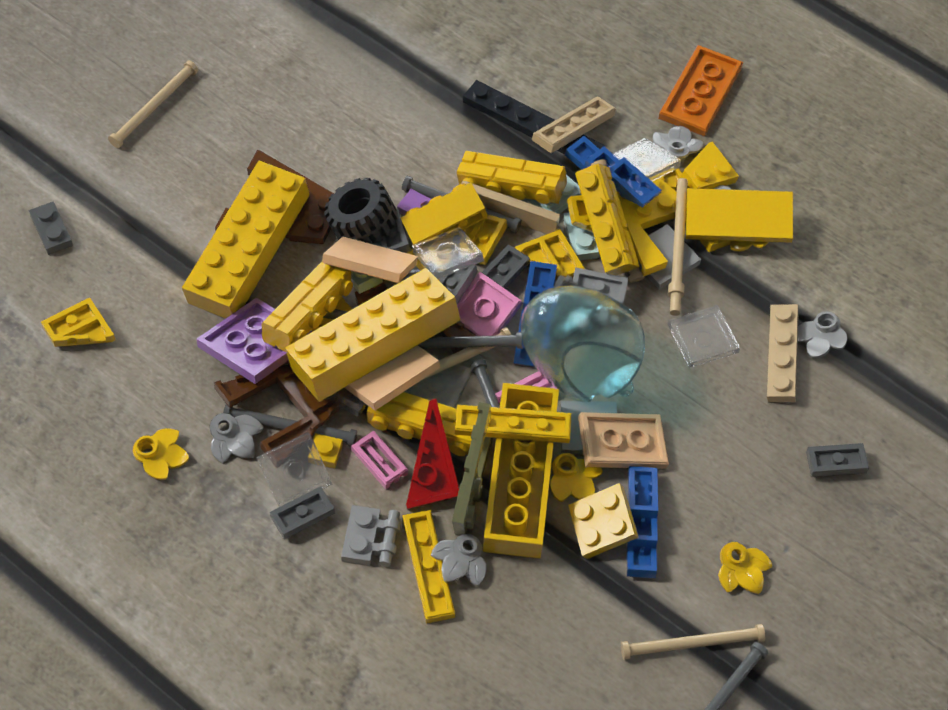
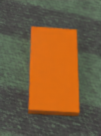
M698 45L662 107L658 119L676 126H683L691 132L705 137L739 75L743 62Z

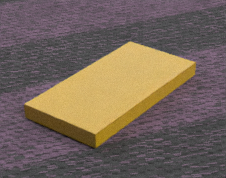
M687 188L686 239L792 243L793 192Z

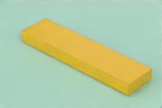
M457 405L455 435L471 436L473 425H476L479 413L477 410L478 406ZM491 407V415L485 437L570 443L572 413Z
M431 510L402 515L426 624L455 618L449 585L444 582L442 576L443 561L431 556L432 550L438 543Z

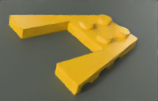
M655 174L647 176V178L661 189V193L644 207L620 196L623 214L627 223V231L630 233L637 259L642 266L641 272L643 276L665 269L668 263L667 259L643 229L674 219L676 212L677 192ZM700 240L708 252L728 246L731 242L728 240Z

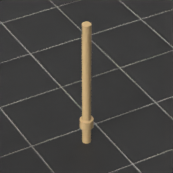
M685 178L677 180L672 281L668 286L670 314L673 316H678L681 313V298L684 297L685 285L682 283L688 180Z

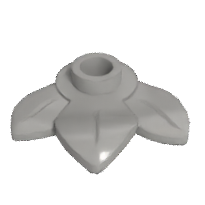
M683 126L671 128L668 134L660 132L653 134L654 145L664 150L666 159L672 163L684 162L689 154L698 153L703 147V141L691 139L690 130Z
M827 311L818 314L814 321L804 322L798 326V342L807 343V351L811 358L825 356L831 347L843 349L847 343V334L840 328L839 318L834 313Z
M227 413L216 415L210 422V432L213 436L211 443L212 454L221 463L226 462L231 453L241 458H253L255 445L252 436L260 433L263 430V426L257 419L249 415L237 417ZM221 423H227L229 429L222 431L218 426Z
M462 534L455 540L440 541L432 550L431 556L443 561L441 571L445 583L455 581L466 575L473 585L478 586L485 577L486 563L480 555L482 545L477 537L471 534ZM468 544L472 546L473 549L466 550L464 549L463 545Z

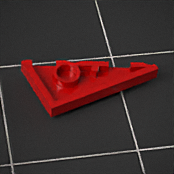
M431 399L428 404L406 502L407 509L458 497L459 486L437 399Z

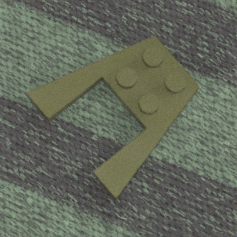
M482 402L478 403L477 410L479 413L476 425H473L472 441L468 456L466 457L465 472L462 484H460L452 519L454 533L459 536L467 534L468 529L473 530L476 520L475 502H480L482 496V477L493 437H485L491 415V406Z

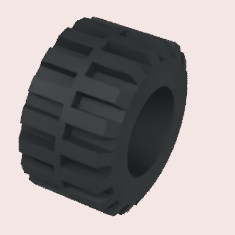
M358 178L354 179L353 182L348 181L344 183L343 187L337 188L335 194H331L328 198L329 202L326 203V211L324 212L326 220L338 240L346 237L369 244L379 243L383 240L382 237L388 236L391 233L390 229L395 227V220L398 218L397 209L384 185L379 183L378 180H371L370 178H364L363 180Z

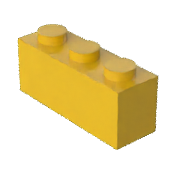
M472 182L456 186L452 192L444 196L440 195L432 198L428 204L421 208L410 209L400 219L416 248L450 234L453 236L488 218V214Z

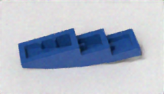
M585 136L566 149L565 156L582 170L590 167L595 161L606 160L607 167L610 168L612 174L611 181H614L616 191L619 192L621 197L641 207H644L661 193V189L625 157L619 160L606 147L597 148Z
M530 261L518 331L524 333V348L517 349L516 346L514 364L541 368L549 321L547 317L550 315L552 291L557 271V265Z
M629 466L627 499L639 538L627 542V577L656 578L658 542L657 468Z

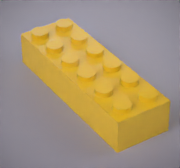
M262 161L257 162L182 286L188 304L225 319L245 306L310 195L304 177Z
M424 268L285 347L292 371L320 402L460 321L456 299L427 268Z
M503 383L500 408L557 412L559 389ZM496 438L483 552L541 559L554 442Z

